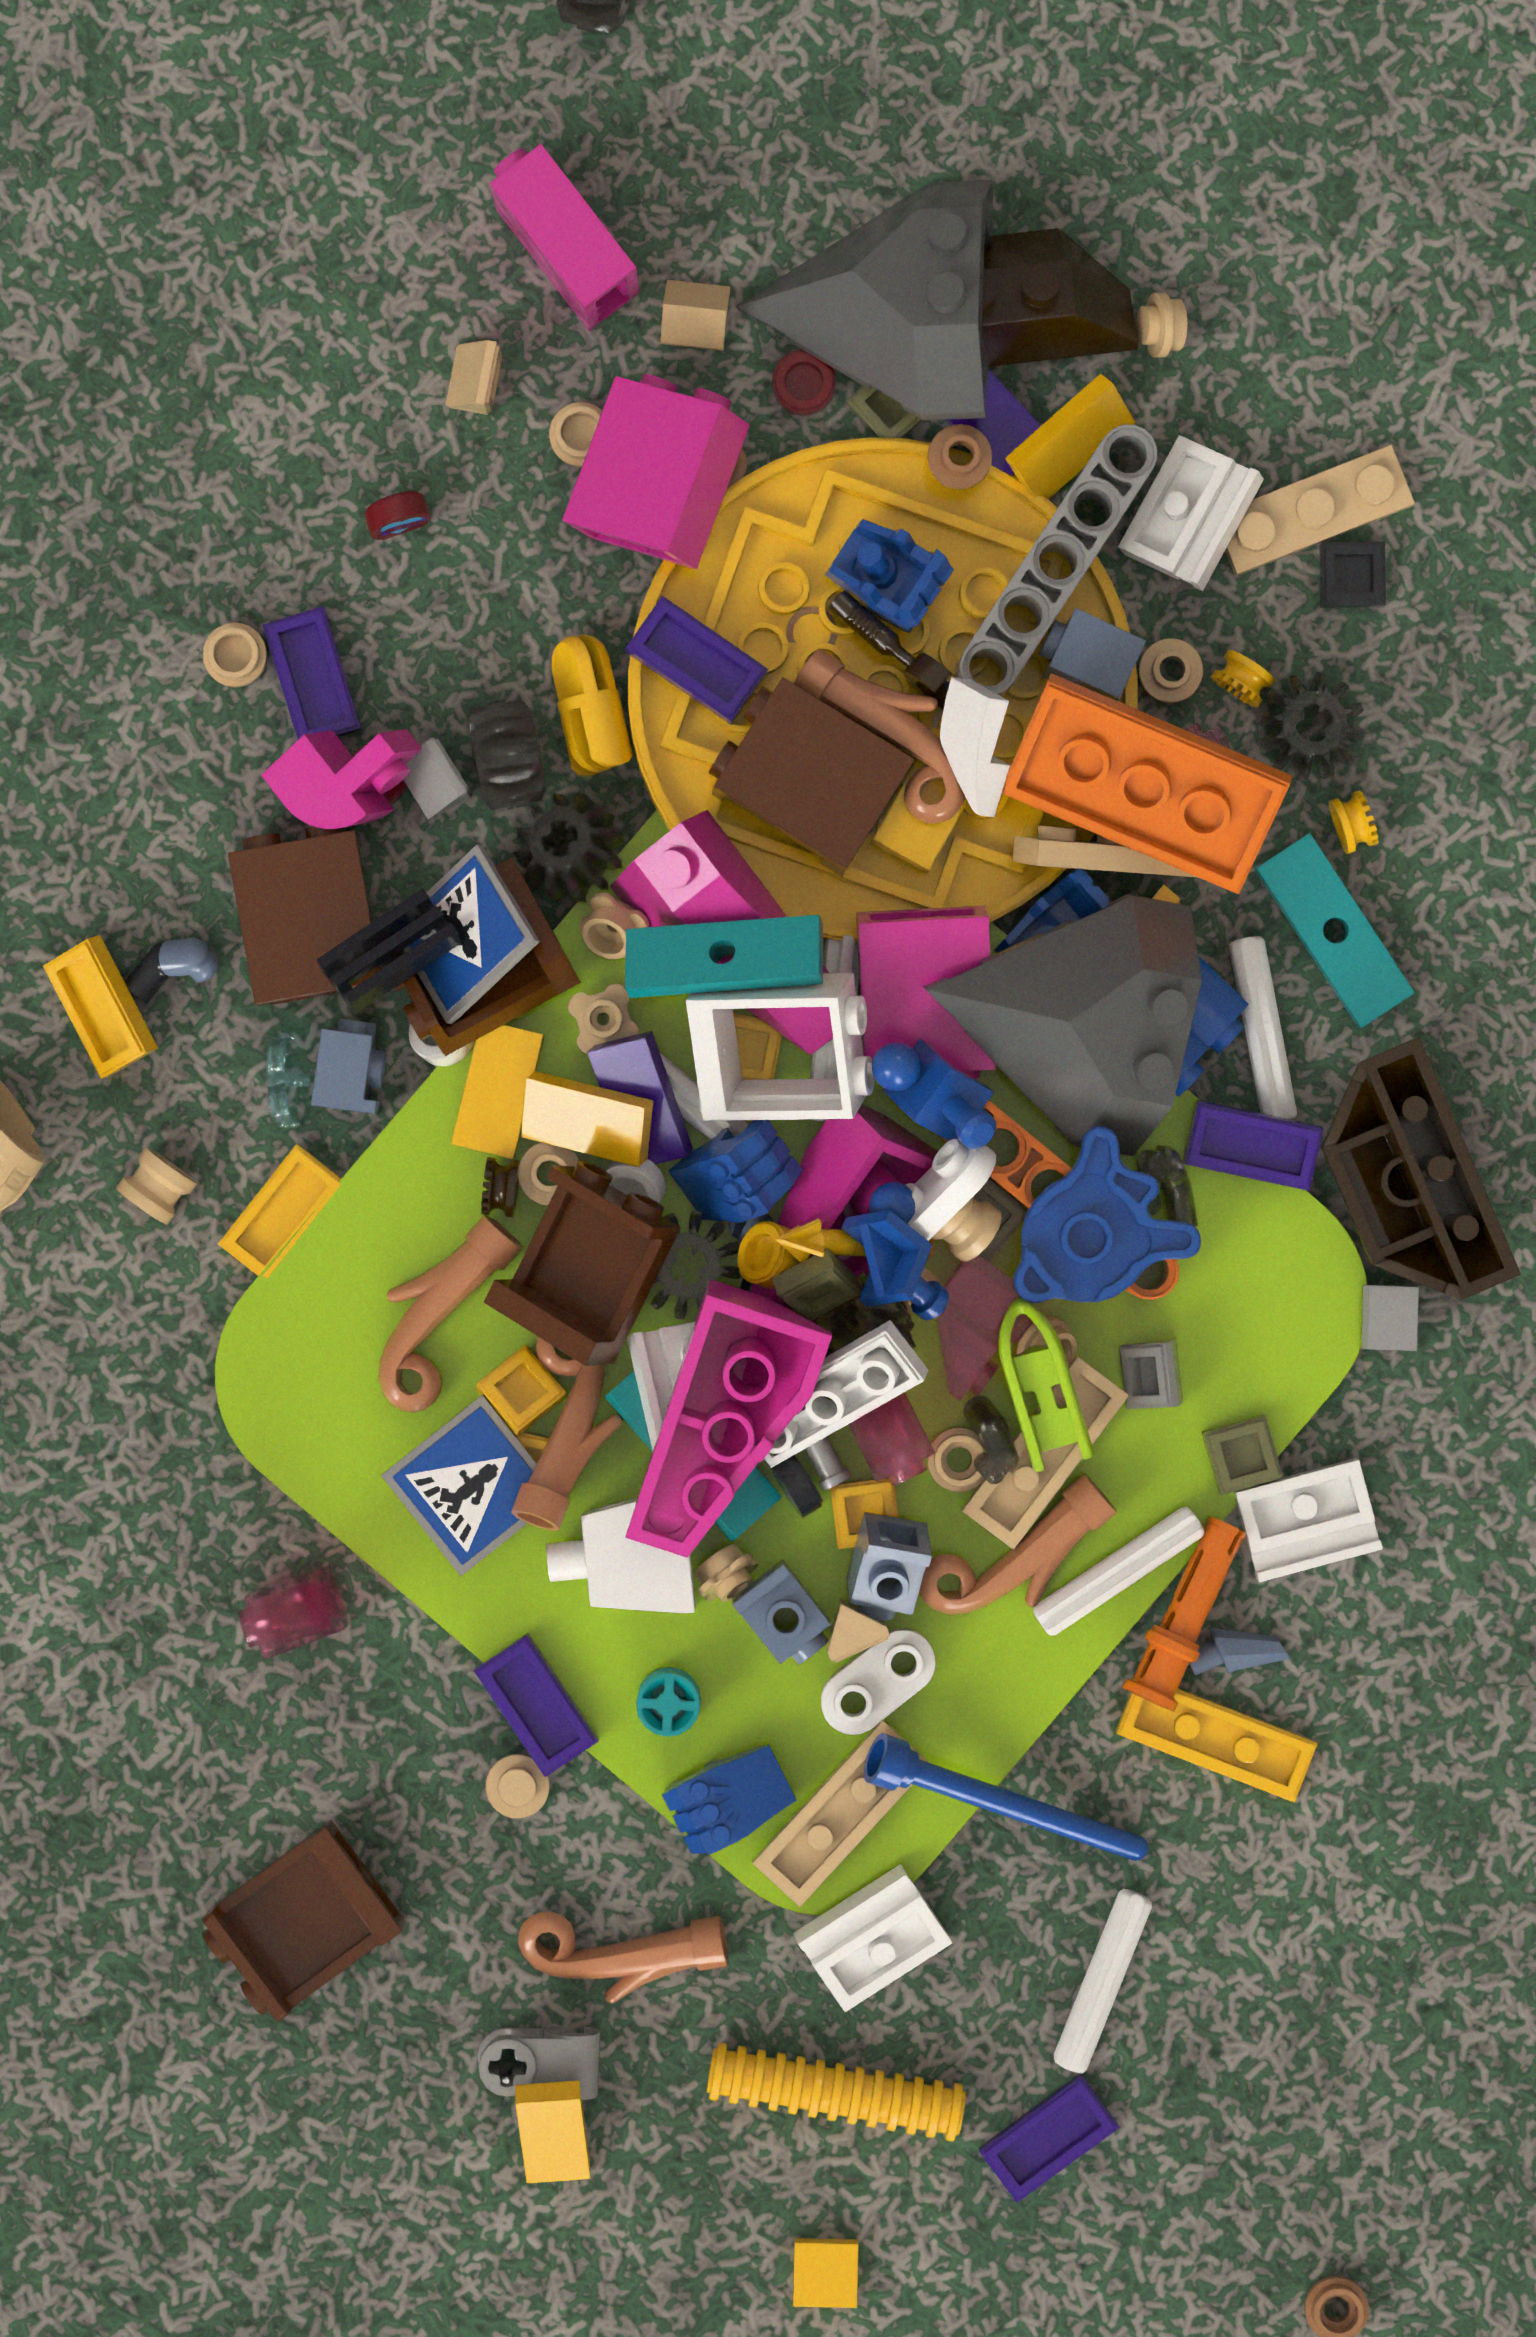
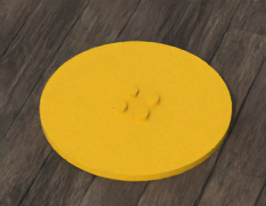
M873 437L834 441L799 450L776 459L744 476L726 489L697 570L663 560L654 575L642 603L634 631L635 635L657 602L664 596L768 668L767 674L730 725L630 655L628 668V714L631 739L639 770L650 798L668 831H671L680 822L708 810L787 917L820 916L823 923V940L841 941L844 935H850L855 939V944H858L856 912L985 905L989 916V924L1022 907L1046 889L1067 869L1012 862L1015 836L1037 838L1038 825L1076 828V841H1090L1095 835L1091 831L1001 794L994 817L979 816L973 812L967 802L932 867L926 873L872 843L875 834L917 761V758L893 744L891 745L915 760L842 877L820 864L823 858L727 798L721 801L712 795L713 787L718 779L709 774V770L728 740L739 746L752 725L743 720V717L759 690L764 686L773 692L782 677L794 684L806 662L818 649H822L843 663L846 670L869 682L892 690L921 695L905 678L903 671L907 668L894 656L880 654L867 641L847 626L846 623L842 622L828 610L832 601L844 589L825 576V573L856 525L862 519L894 531L898 529L907 531L918 546L931 554L938 549L947 557L954 569L945 585L940 586L941 591L932 605L927 606L928 611L920 623L910 633L904 632L877 617V619L881 620L899 636L901 646L913 657L916 658L919 653L923 652L943 665L951 673L946 679L950 683L964 650L1058 509L1044 496H1037L1035 498L1015 475L1010 476L992 465L985 478L974 487L957 490L942 485L934 478L928 466L927 456L931 442L905 438ZM954 448L949 450V458L956 465L964 466L972 461V455L968 452ZM1048 552L1039 557V565L1048 577L1065 579L1071 575L1070 563L1062 554ZM1096 556L1055 620L1066 624L1075 608L1130 633L1126 615L1115 587L1098 556ZM1012 605L1004 610V618L1012 630L1019 633H1028L1036 629V617L1028 607ZM818 607L819 615L806 614L796 621L793 627V637L796 643L788 642L786 630L790 618L803 608ZM826 611L833 617L836 625L828 619ZM1052 625L1008 692L1003 696L1009 703L993 756L1009 764L1010 767L1048 681L1042 676L1049 659L1040 656L1039 653ZM831 633L837 635L834 645L828 643ZM977 658L969 663V672L978 684L994 686L1002 681L1001 669L994 660ZM1135 664L1118 702L1138 710V677ZM938 707L933 711L907 712L924 724L931 732L934 731L935 727L932 726V722ZM942 715L939 719V730L941 729Z

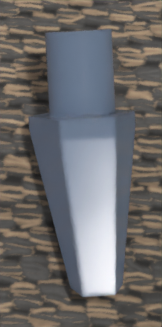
M1211 1628L1209 1631L1213 1640L1200 1645L1198 1652L1201 1654L1198 1661L1189 1664L1196 1676L1223 1663L1228 1673L1240 1669L1290 1659L1277 1636Z

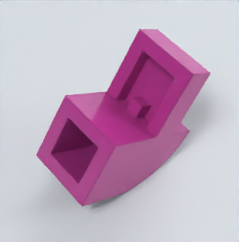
M407 729L379 733L353 757L333 730L304 734L261 776L284 806L301 821L323 829L344 828L376 821L394 810L383 793L394 788L409 774L410 769L406 764L422 748Z

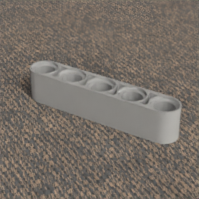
M1121 425L1112 429L1104 437L964 650L954 671L955 678L970 679L976 682L969 672V663L977 658H989L999 665L1002 672V681L994 686L983 687L1001 697L1008 692L1152 472L1157 461V446L1153 437L1145 429L1136 425ZM1116 447L1131 449L1138 456L1140 470L1133 473L1118 471L1109 459V451ZM1081 500L1097 502L1103 507L1106 514V522L1099 526L1083 524L1075 514L1074 504ZM1048 552L1062 554L1070 563L1071 575L1065 579L1048 577L1039 565V557ZM1012 605L1028 607L1036 617V629L1028 633H1019L1012 630L1006 623L1004 610Z

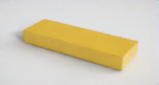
M1179 1688L1174 1696L1178 1703L1174 1712L1130 1692L1116 1728V1734L1295 1803L1318 1743L1316 1741Z

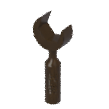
M845 590L839 593L830 604L828 610L842 622L846 623L847 626L867 641L880 654L894 656L907 668L903 671V674L907 681L921 695L937 699V707L944 710L950 684L946 679L951 673L926 653L921 652L916 658L913 657L901 646L899 636L877 619L876 616Z

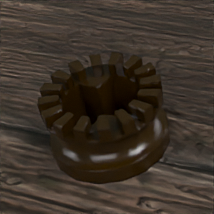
M487 1158L484 1179L490 1182H483V1187H486L489 1191L483 1190L481 1214L490 1215L492 1210L501 1209L504 1211L505 1217H514L519 1186L518 1170L520 1160H511L509 1165L502 1166L497 1163L496 1158Z

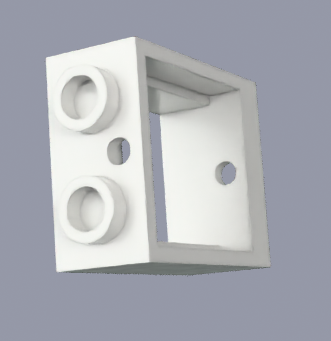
M823 973V984L692 993L686 1000L703 1121L853 1119L865 1097L873 1092L875 1078L872 1073V1058L863 1055L861 1035L865 1033L867 1025V1007L864 997L856 996L853 973ZM829 1007L838 1078L742 1080L733 1009Z

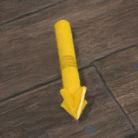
M819 1218L803 1226L798 1225L776 1239L800 1262L805 1261L812 1254L823 1258L824 1250L827 1248L834 1255L866 1256L864 1247L844 1230L821 1229V1220ZM932 1238L929 1240V1242L933 1246L931 1248L928 1258L932 1255L934 1251V1240Z

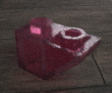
M980 1255L970 1261H961L946 1281L944 1287L949 1292L948 1305L946 1310L939 1317L935 1318L946 1390L959 1401L967 1391L978 1396L998 1369L999 1365L992 1361L991 1358L999 1348L998 1341L1001 1324L1011 1303L1015 1299L1021 1298L1014 1288L1013 1279ZM1020 1314L1016 1317L1011 1333V1343L1013 1344L1021 1338L1032 1323V1320L1026 1314Z
M905 1392L848 1424L876 1482L886 1477H889L893 1486L905 1482L926 1471L928 1468L924 1458L935 1454Z
M331 1563L257 1586L244 1597L246 1609L239 1610L240 1624L246 1642L250 1648L259 1645L263 1660L345 1630L350 1624Z

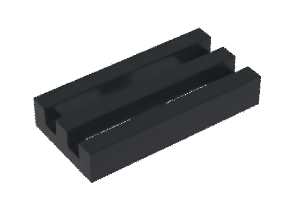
M422 888L319 957L316 961L321 972L356 1015L461 944L462 941L456 928L446 921L442 911L437 905L434 906L430 897ZM433 929L436 931V933L403 954L402 950ZM379 965L384 967L356 987H351V984Z

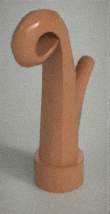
M822 649L816 650L800 671L794 684L868 731L927 764L921 767L909 779L905 787L904 801L907 809L916 819L925 823H941L951 819L959 811L965 795L952 771L940 739L924 724L907 713L933 711L938 706L937 699L931 696L908 694L869 682L846 670L843 663ZM942 779L946 789L943 799L937 804L928 805L921 796L923 787L930 781Z
M483 1215L465 1236L466 1241L449 1257L426 1273L391 1288L387 1292L388 1301L394 1303L417 1298L404 1314L387 1341L379 1365L378 1378L383 1394L393 1406L402 1411L417 1412L427 1409L436 1401L441 1389V1378L437 1368L431 1361L413 1353L415 1349L498 1268L504 1270L523 1249L521 1243L489 1215ZM402 1369H413L421 1375L423 1379L422 1388L416 1394L408 1392L401 1383Z
M538 1337L536 1353L542 1365L555 1374L564 1376L577 1375L528 1482L522 1483L519 1488L511 1513L516 1518L533 1526L558 1531L570 1503L568 1497L578 1476L599 1447L620 1428L623 1420L618 1414L611 1415L592 1428L600 1402L604 1381V1365L585 1366L574 1358L562 1359L555 1353L553 1345Z
M1084 1473L1062 1491L1064 1497L1021 1539L1014 1550L1011 1549L977 1579L969 1564L961 1557L953 1554L937 1555L931 1559L929 1567L926 1566L919 1594L923 1601L934 1610L949 1615L965 1614L986 1607L1013 1591L1031 1577L1025 1601L1029 1607H1035L1039 1603L1050 1578L1073 1546L1090 1529L1094 1532L1099 1529L1117 1511L1097 1485ZM953 1573L959 1576L958 1590L943 1591L937 1586L938 1580L944 1574Z
M540 1912L531 1915L523 1922L518 1933V1945L522 1955L533 1968L545 1974L567 1979L622 1977L606 1992L605 2000L611 2004L619 2001L644 1984L677 1971L697 1967L698 1971L729 1966V1952L721 1915L691 1920L689 1926L649 1936L575 1951V1933L572 1924L564 1916L555 1912ZM550 1932L557 1935L560 1943L553 1951L541 1945L538 1937L542 1933Z

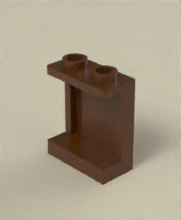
M782 677L773 692L762 686L743 717V720L752 725L739 746L728 740L713 763L709 774L718 780L713 787L712 795L721 801L727 798L823 858L820 864L842 877L915 759Z
M310 826L305 828L306 839L281 843L280 833L258 835L242 839L243 850L228 853L255 1005L264 1007L338 993L321 972L316 960L373 922L360 847H362L360 834L355 830L344 832V828L323 829ZM379 965L378 967L364 975L362 978L351 984V987H356L357 985H359L360 983H362L363 981H365L366 979L382 969V966Z
M513 857L495 867L540 942L452 1025L445 1022L417 973L394 988L398 992L406 987L413 1002L403 1006V1009L419 1039L422 1041L432 1036L445 1056L581 983Z
M578 1161L576 1166H551L546 1178L558 1186L513 1279L494 1280L484 1303L585 1366L614 1364L681 1227L661 1216L664 1207L657 1201L633 1191L626 1195L611 1186L612 1175L596 1165L585 1161Z
M330 1820L210 1908L202 1918L203 1923L208 1928L202 1932V1935L210 1950L222 1963L231 1960L242 1974L245 1981L240 1986L253 2008L261 2015L269 2011L273 2018L279 2022L289 2015L292 2008L374 1947L379 1944L382 1947L401 1933L407 1921L333 1821Z

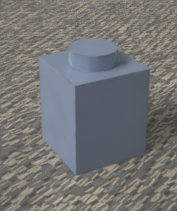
M1075 608L1066 624L1057 620L1054 621L1039 655L1049 659V662L1042 677L1048 680L1052 673L1118 701L1146 640Z

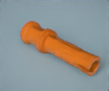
M1208 1516L1204 1527L1205 1533L1200 1538L1194 1553L1191 1555L1160 1625H1153L1152 1629H1148L1144 1638L1149 1644L1133 1678L1125 1679L1121 1687L1172 1712L1175 1711L1178 1705L1174 1696L1189 1663L1197 1662L1201 1654L1198 1652L1200 1646L1196 1642L1202 1631L1203 1624L1229 1572L1228 1570L1234 1556L1237 1554L1246 1536L1244 1531L1211 1516Z

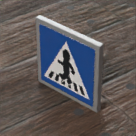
M478 844L427 892L434 906L437 905L444 914L446 921L456 928L462 941L461 944L417 973L445 1022L451 1025L540 942L484 847ZM434 929L403 950L405 953L436 933Z
M481 1395L381 1476L459 1575L462 1576L527 1524L512 1515L511 1510L521 1484L528 1482L537 1463L484 1396Z

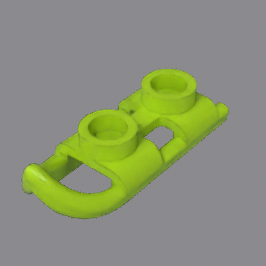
M1017 1298L1008 1307L1001 1324L998 1341L999 1355L1033 1470L1035 1472L1045 1470L1042 1451L1077 1442L1083 1460L1092 1458L1094 1450L1058 1335L1048 1319L1031 1302L1023 1298ZM1020 1314H1026L1038 1327L1048 1346L1034 1345L1026 1348L1020 1354L1012 1355L1010 1342L1016 1317ZM1053 1385H1061L1066 1405L1056 1403L1052 1389ZM1030 1391L1035 1392L1040 1411L1029 1414L1024 1398V1393Z

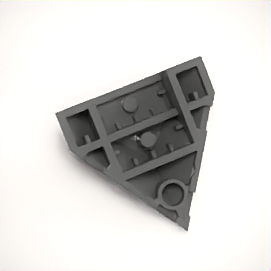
M992 180L928 183L737 305L736 308L757 324L762 321L786 335L788 342L866 388L871 390L874 387L900 402L905 411L921 420L986 418L988 357L982 339L984 244L992 243L993 182Z
M1126 894L1106 903L1107 908L1078 921L1069 920L979 961V966L950 979L943 977L923 986L927 993L954 1017L965 1029L964 1032L1014 1085L1056 1125L1055 1128L1070 1144L1075 1147H1081L1082 1137L1087 1130L1094 1126H1105L1113 1130L1117 1136L1120 1154L1134 1156L1173 1107L1201 987L1202 976L1191 907Z

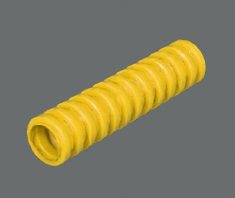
M719 2042L717 2048L713 2049L706 2093H709V2100L717 2101L719 2095L729 2097L730 2104H737L739 2098L748 2100V2106L757 2108L759 2102L768 2103V2110L777 2111L778 2105L788 2107V2113L794 2115L797 2114L798 2109L807 2110V2116L816 2118L818 2112L827 2113V2120L836 2121L837 2116L847 2117V2124L852 2125L856 2124L857 2119L866 2120V2125L870 2128H875L877 2122L885 2123L887 2131L894 2132L897 2126L906 2127V2134L914 2135L916 2130L920 2129L925 2130V2135L928 2138H934L936 2132L945 2134V2140L951 2142L960 2134L966 2092L963 2091V2085L960 2083H954L951 2089L945 2088L943 2081L937 2079L934 2080L932 2085L924 2084L923 2077L915 2076L913 2082L904 2081V2074L895 2073L893 2078L884 2077V2070L879 2069L875 2070L874 2075L865 2074V2068L861 2066H856L854 2072L846 2071L844 2063L837 2062L835 2068L825 2067V2060L817 2059L815 2065L806 2064V2058L803 2056H797L795 2062L786 2060V2054L780 2052L777 2053L776 2058L766 2057V2050L758 2049L756 2055L747 2054L745 2046H738L737 2051L727 2050V2044Z

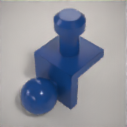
M921 1038L913 1048L904 1043L893 1042L882 1046L876 1052L872 1061V1073L875 1080L884 1088L883 1091L914 1122L949 1141L958 1139L970 1149L981 1148L990 1142L996 1131V1122L983 1109L994 1093L988 1086L954 1068L928 1042Z
M899 1182L884 1183L873 1192L870 1198V1213L845 1218L841 1228L864 1247L870 1273L859 1301L865 1306L871 1307L909 1300L912 1302V1311L921 1319L931 1320L937 1318L947 1308L949 1292L939 1282H927L921 1277L933 1245L907 1224L915 1214V1201L912 1197V1190Z

